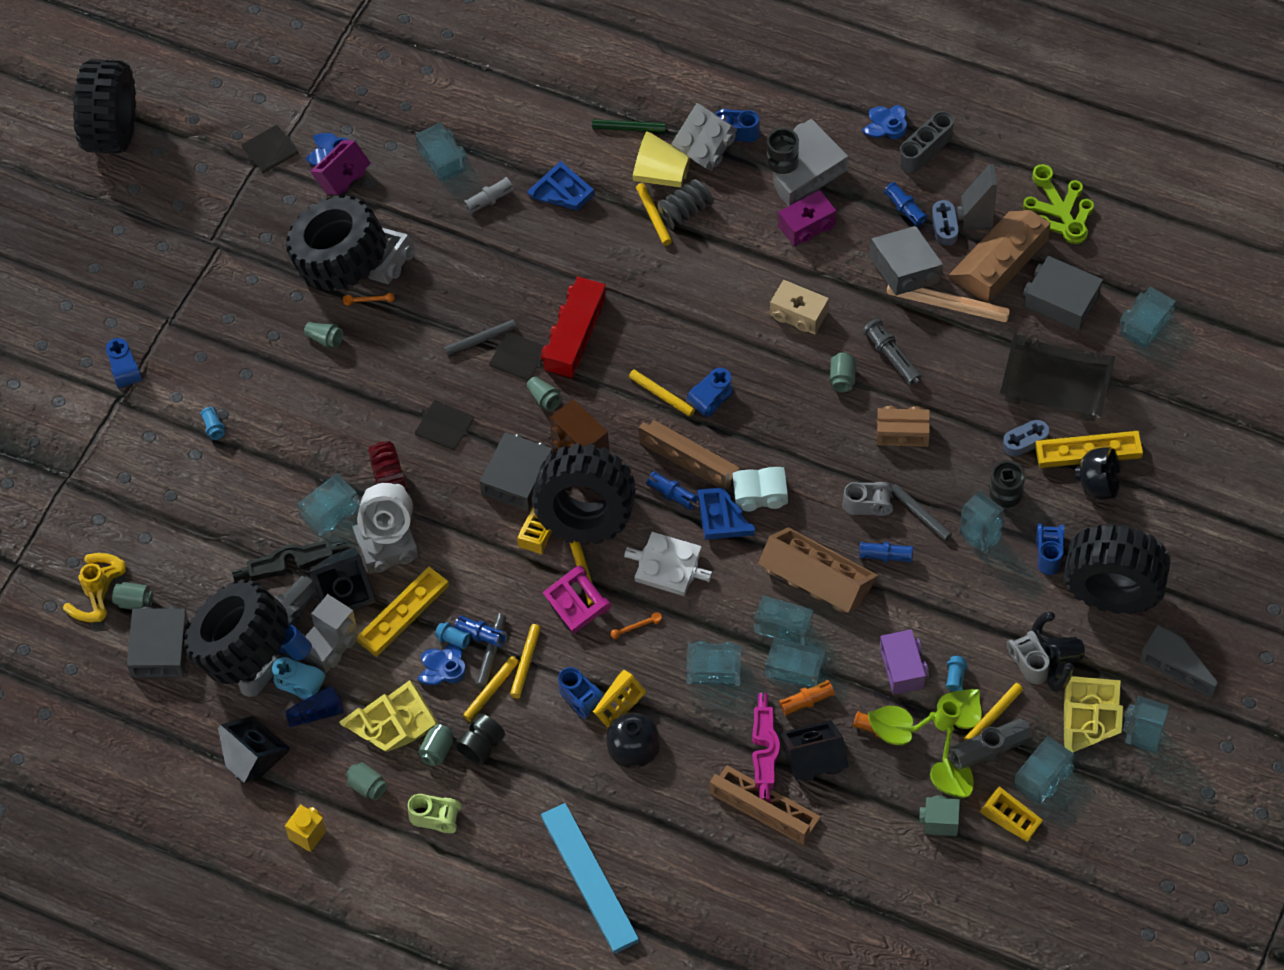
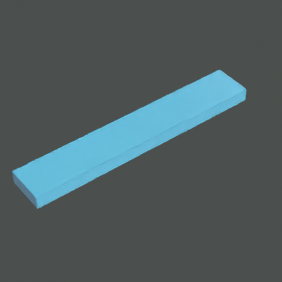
M566 803L542 813L541 819L613 954L639 943V938Z

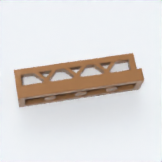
M655 420L650 425L643 422L639 427L640 444L718 488H724L727 491L733 483V473L740 471L738 466Z
M726 765L720 776L717 774L713 776L710 781L711 795L802 845H805L821 820V816L770 789V803L766 802L765 794L764 800L753 795L750 791L756 790L759 792V789L755 788V780ZM728 775L738 780L740 787L726 780ZM780 803L784 805L787 813L773 806V804ZM804 816L811 820L808 825L796 817Z

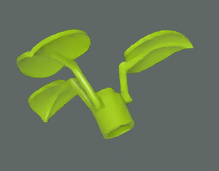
M967 689L945 694L938 701L936 713L931 712L927 718L916 726H912L913 718L910 713L898 706H884L875 711H869L868 719L874 732L882 740L893 745L908 744L912 739L911 732H917L931 720L934 721L937 729L947 731L943 762L933 765L930 772L931 781L938 790L945 794L958 798H968L974 785L972 771L969 767L962 770L955 768L952 761H949L948 754L954 730L953 726L955 725L961 729H971L981 720L982 711L979 689Z

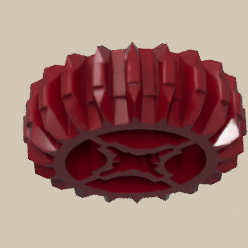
M382 441L370 446L368 450L376 484H400L407 492L394 444L391 441Z

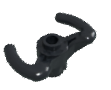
M1045 612L1037 617L1031 631L1036 634L1040 645L1049 657L1051 673L1048 685L1052 691L1058 692L1068 685L1074 670L1072 663L1083 659L1085 647L1083 641L1077 637L1058 638L1044 633L1043 626L1055 619L1053 612Z

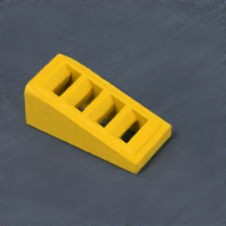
M533 507L518 535L517 544L519 548L543 554L552 530H546L540 522L535 521L537 517ZM534 526L543 529V531L532 529V527ZM529 534L537 535V536H540V537H539V539H538V538L529 536Z
M623 670L614 680L593 712L608 729L614 719L622 714H626L647 691L631 673ZM620 694L623 695L622 700L618 698ZM613 702L618 705L616 709L611 705ZM606 709L612 714L609 718L604 713Z
M1000 786L980 810V813L1026 842L1029 841L1043 821V819ZM997 802L1002 804L999 809L994 807ZM1007 807L1012 810L1008 816L1003 814ZM1019 814L1021 817L1018 822L1012 821L1015 815ZM1027 819L1031 821V823L1026 828V830H1024L1023 828H1021V826Z

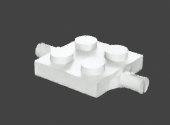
M651 532L648 543L642 551L630 547L626 548L627 551H625L624 557L639 561L635 582L685 596L689 584L694 578L708 582L711 580L712 571L698 568V559L702 551V547L699 545Z

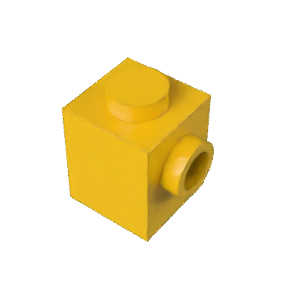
M301 804L285 824L288 839L309 852H312L326 832L323 815L315 808L310 807L308 809Z

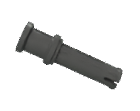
M880 318L870 321L863 328L862 333L866 337H870L875 344V349L880 353H884L909 386L916 385L922 379V375L898 348L894 335L886 331L882 326L883 322Z

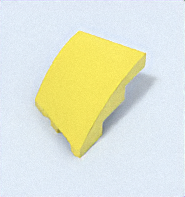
M646 131L637 156L633 181L682 187L683 179L687 178L690 158L682 151Z
M1071 677L1064 692L1065 754H1071L1122 733L1123 706L1119 705L1121 680Z
M410 680L389 696L386 694L382 695L366 708H358L340 721L343 727L386 752L421 738L431 728H434L436 724H439L416 685Z

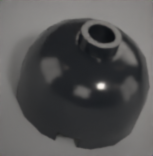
M1101 447L1088 451L1082 458L1080 466L1076 467L1075 475L1077 482H1081L1085 492L1094 498L1108 499L1116 498L1118 495L1120 481L1115 482L1116 473L1120 472L1117 452L1114 448L1111 449L1112 447Z
M630 712L620 715L613 720L608 728L606 737L607 750L611 758L624 767L647 765L654 760L659 752L660 736L656 724L650 717L642 713Z

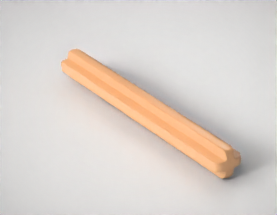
M888 285L887 287L889 295L1001 322H1007L1010 314V309L932 289L920 288L895 295L890 286Z

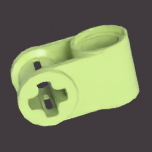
M416 794L409 799V820L414 826L434 829L443 833L456 832L457 825L455 822L457 814L462 809V804L459 801L425 794ZM417 808L426 809L424 813H416L414 810Z

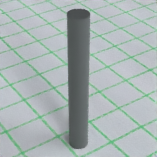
M512 319L443 348L446 356H450L517 329Z
M894 484L892 486L891 493L944 541H947L952 536L948 529L899 485Z
M497 614L493 628L503 631L507 617ZM490 643L487 645L476 686L479 688L487 686L498 649L496 645Z

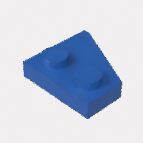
M560 161L527 191V194L534 200L579 210L595 195V191Z
M724 488L697 491L704 540L754 536L755 527L752 523L749 524L745 520L741 509L731 501L730 495Z

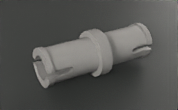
M505 177L489 188L485 186L482 188V192L464 200V204L472 215L488 204L492 206L496 203L497 199L513 192L514 188L511 187L512 184L509 179Z

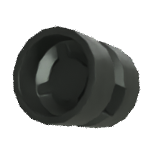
M778 128L770 132L767 137V165L777 174L791 173L798 166L799 138L791 129Z
M1002 461L992 469L989 496L991 501L999 507H1014L1022 499L1025 472L1018 463Z
M478 714L469 725L470 731H464L455 742V746L469 761L482 765L491 755V748L493 746L497 747L506 734L495 720L487 715Z

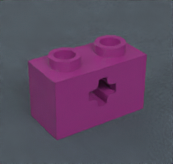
M343 140L310 172L326 194L341 195L349 189V184L353 180L365 174V169L371 162L356 141Z
M820 190L778 212V227L794 247L800 243L808 242L813 236L821 232H827L836 225V210Z

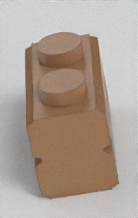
M895 406L878 408L877 445L928 447L929 410L919 406H913L909 409H898Z

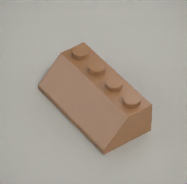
M1031 210L1009 211L948 275V278L982 301L990 303L1048 241L1051 223Z
M789 527L769 536L758 562L760 566L765 568L764 570L768 574L783 577L789 585L810 592L811 597L833 604L832 607L842 613H849L858 608L878 578L877 574Z

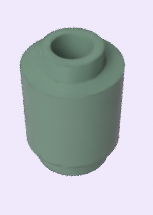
M838 353L831 358L830 383L833 390L837 392L852 390L856 377V359L849 353Z
M123 582L122 584L115 585L112 601L114 605H118L119 608L132 610L151 607L153 591H150L148 585Z
M436 724L434 728L428 731L418 751L421 760L429 766L443 764L454 742L453 731L440 724Z
M363 762L353 764L346 773L347 785L366 799L378 800L387 788V782L384 781V777Z

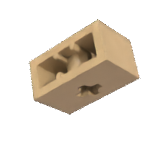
M783 279L770 301V316L779 322L791 324L803 332L816 334L828 313L829 298Z

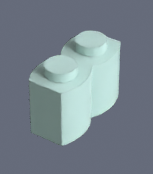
M784 467L741 470L733 473L735 502L741 510L749 512L762 506L777 509L788 504Z

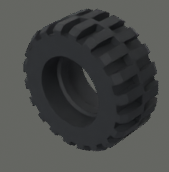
M89 59L79 69L74 89L75 96L73 98L74 131L76 132L75 137L79 147L86 152L120 154L129 147L136 117V88L134 86L135 80L132 76V69L124 61Z
M337 195L333 196L332 199H321L320 203H313L308 206L309 209L307 211H302L298 215V220L293 221L291 224V231H288L286 239V251L302 279L312 287L317 289L323 288L326 291H333L334 288L338 290L346 289V286H354L358 284L357 281L360 279H366L370 275L369 272L378 267V261L382 260L385 252L384 249L386 248L384 230L370 206L361 199H355V197L346 195L343 198ZM346 237L336 246L326 249L334 241Z
M581 443L572 444L571 448L564 446L559 448L557 453L552 452L549 454L539 468L532 493L534 513L538 520H542L541 524L545 529L552 530V534L557 538L561 536L566 539V542L573 543V541L580 542V545H588L589 542L594 544L602 543L604 539L610 540L616 536V533H620L629 521L636 489L634 476L630 474L631 470L626 463H621L622 459L616 454L611 455L610 451L603 447L598 449L592 444L581 446ZM571 486L588 487L598 492L604 500L595 503L581 502L569 496L564 489Z
M1094 525L1091 529L1088 527L1083 529L1072 539L1064 571V581L1070 593H1073L1076 599L1079 601L1083 600L1090 607L1095 606L1098 610L1113 611L1112 613L1116 614L1121 612L1134 614L1136 611L1141 613L1149 608L1152 609L1163 599L1171 563L1170 556L1160 541L1157 542L1156 538L1151 534H1144L1143 530L1137 528L1134 530L1126 525Z
M250 580L231 582L227 587L218 589L217 593L213 596L210 595L206 599V603L203 606L200 605L197 609V614L189 622L190 628L186 630L185 648L189 659L214 681L221 684H236L240 680H248L252 674L259 673L266 663L269 664L273 659L272 656L280 650L281 642L285 640L287 635V611L258 582Z

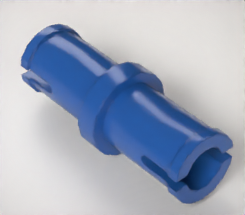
M892 182L886 187L887 190H884V194L897 205L896 209L900 213H904L916 227L926 221L927 215L914 203L915 199L911 195L907 196L896 182Z
M656 471L650 474L658 482L648 478L646 482L648 487L662 493L668 501L673 500L687 510H691L694 507L686 499L696 503L698 500L697 495L680 487L679 482L675 480L670 481Z
M860 542L859 559H879L884 563H888L889 560L912 563L913 546L890 545V542H884V544Z
M462 615L458 617L460 620L456 619L454 628L470 633V636L475 641H485L500 648L503 646L502 643L505 644L507 640V633L505 631L490 627L487 622H477Z

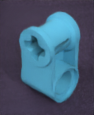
M287 657L277 659L272 666L274 684L278 689L308 701L315 699L326 677L320 669Z

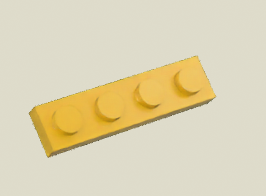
M1139 431L1036 441L1035 444L1039 468L1080 464L1088 451L1101 447L1114 448L1119 460L1142 458L1143 455Z
M428 567L356 637L357 642L377 657L449 587L448 581L431 567Z

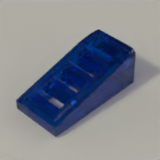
M331 686L288 708L284 712L289 727L336 716L344 713L340 698Z

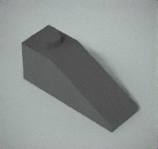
M994 164L988 165L961 195L960 206H956L957 221H962L963 230L993 228L997 193Z
M1157 625L1142 650L1140 662L1213 698L1218 684L1216 679L1181 636L1177 635L1170 628H1163Z

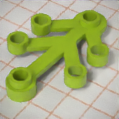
M1044 164L1037 165L1033 170L1032 180L1037 186L1043 188L1052 205L1038 201L1035 197H1027L1023 202V210H1031L1034 213L1039 211L1060 218L1063 224L1051 221L1044 215H1039L1051 223V231L1063 234L1067 242L1071 244L1084 242L1088 235V230L1084 224L1087 217L1093 213V201L1090 199L1080 201L1079 213L1075 220H1073L1070 214L1076 198L1082 194L1083 184L1077 180L1071 181L1068 184V193L1063 202L1051 182L1053 175L1051 167ZM1083 206H1088L1090 208L1084 209Z

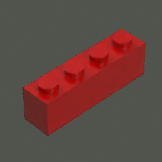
M578 276L574 285H570L568 288L567 302L565 305H561L559 309V321L557 325L552 326L549 335L550 342L548 345H544L541 352V360L544 361L545 371L573 378L607 298L606 284Z

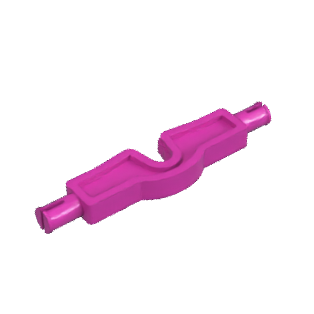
M759 693L757 695L758 707L754 708L752 743L766 746L768 749L753 752L752 761L755 774V788L759 789V798L764 800L765 794L766 802L770 803V789L774 788V765L779 757L780 742L776 732L773 730V708L769 707V695L764 693L763 702L762 693Z

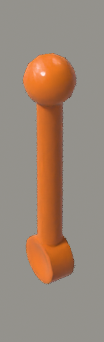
M387 293L383 296L352 298L351 295H346L343 297V302L346 306L352 305L353 302L382 300L393 302L395 300L393 293Z
M655 612L651 618L619 630H611L610 636L613 639H618L621 634L652 622L659 624L662 621V615L659 612Z

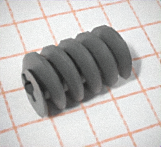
M692 180L689 182V185H684L681 190H676L673 195L667 196L666 200L659 201L658 212L664 223L671 229H674L673 221L677 225H681L683 223L681 216L685 220H689V211L696 215L698 214L697 206L704 210L706 209L704 201L712 205L714 200L703 183L698 180Z

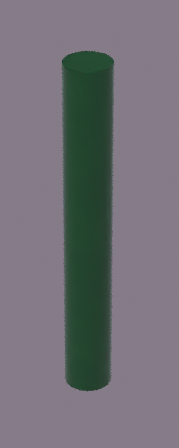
M593 119L592 129L665 133V123Z

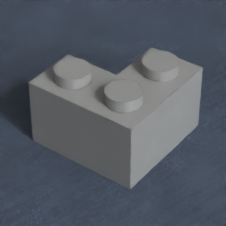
M328 594L311 613L314 627L305 637L312 643V649L303 658V660L320 669L325 674L331 667L337 666L342 654L347 648H351L356 643V637L358 636L353 610Z

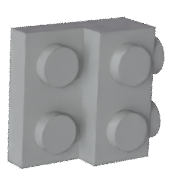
M696 103L671 145L703 167L713 170L722 161V154L727 146H730L735 140V133L738 129L701 104Z
M382 228L386 239L385 252L382 260L378 261V267L375 270H371L368 277L369 279L389 284L393 278L396 279L400 276L401 266L404 262L412 259L415 247L408 234Z
M358 525L352 526L369 574L374 572L380 573L389 567L399 564H408L418 558L417 547L410 528L398 541L390 544H380L374 542L368 535L365 536Z

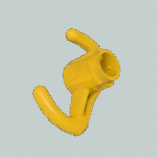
M93 553L85 556L84 560L88 564L82 567L78 578L85 595L90 597L94 611L90 613L83 612L75 608L71 603H65L63 606V610L71 617L88 623L101 622L105 619L107 610L104 607L103 601L108 587L114 578L126 572L125 561L117 556L108 553ZM99 562V563H107V564H111V565H110V566H107V567L100 568V566H99L98 564H94V563Z

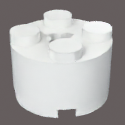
M380 483L366 489L357 517L358 526L365 536L368 535L374 542L380 544L394 543L402 538L410 526L413 512V503L405 488L400 484Z

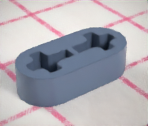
M947 200L937 201L933 205L932 210L936 240L945 246L953 245L958 239V223L954 205ZM941 210H944L947 214L946 218L942 217ZM944 227H948L949 236L945 234Z
M1033 420L1007 432L1003 439L1004 452L1010 456H1019L1035 449L1036 441L1048 440V425L1041 420ZM1033 430H1036L1038 433L1042 432L1041 436H1038V434L1032 435ZM1013 440L1015 443L1019 442V446H1016L1015 444L1010 445V441Z

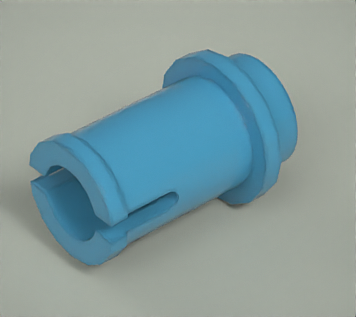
M211 407L204 408L200 415L206 426V435L212 440L222 438L225 435L226 428L220 422L216 408L212 407V411Z
M448 622L445 624L440 623L435 631V637L438 638L439 642L444 643L446 641L461 649H466L471 639L470 633L451 627V624Z
M952 656L947 662L949 670L946 689H949L951 692L962 691L964 672L968 669V664L965 658Z

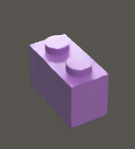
M912 629L880 636V651L893 695L924 688L925 678L929 677L928 667L925 661L921 662L919 654H922L919 638L914 639Z

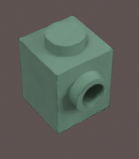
M940 795L933 796L932 798L926 797L925 807H920L919 824H924V834L957 836L959 799H948Z

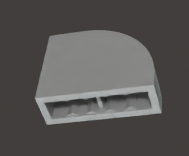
M812 118L805 123H800L793 130L799 138V161L796 169L787 174L773 172L775 189L788 206L804 199L848 169V156Z

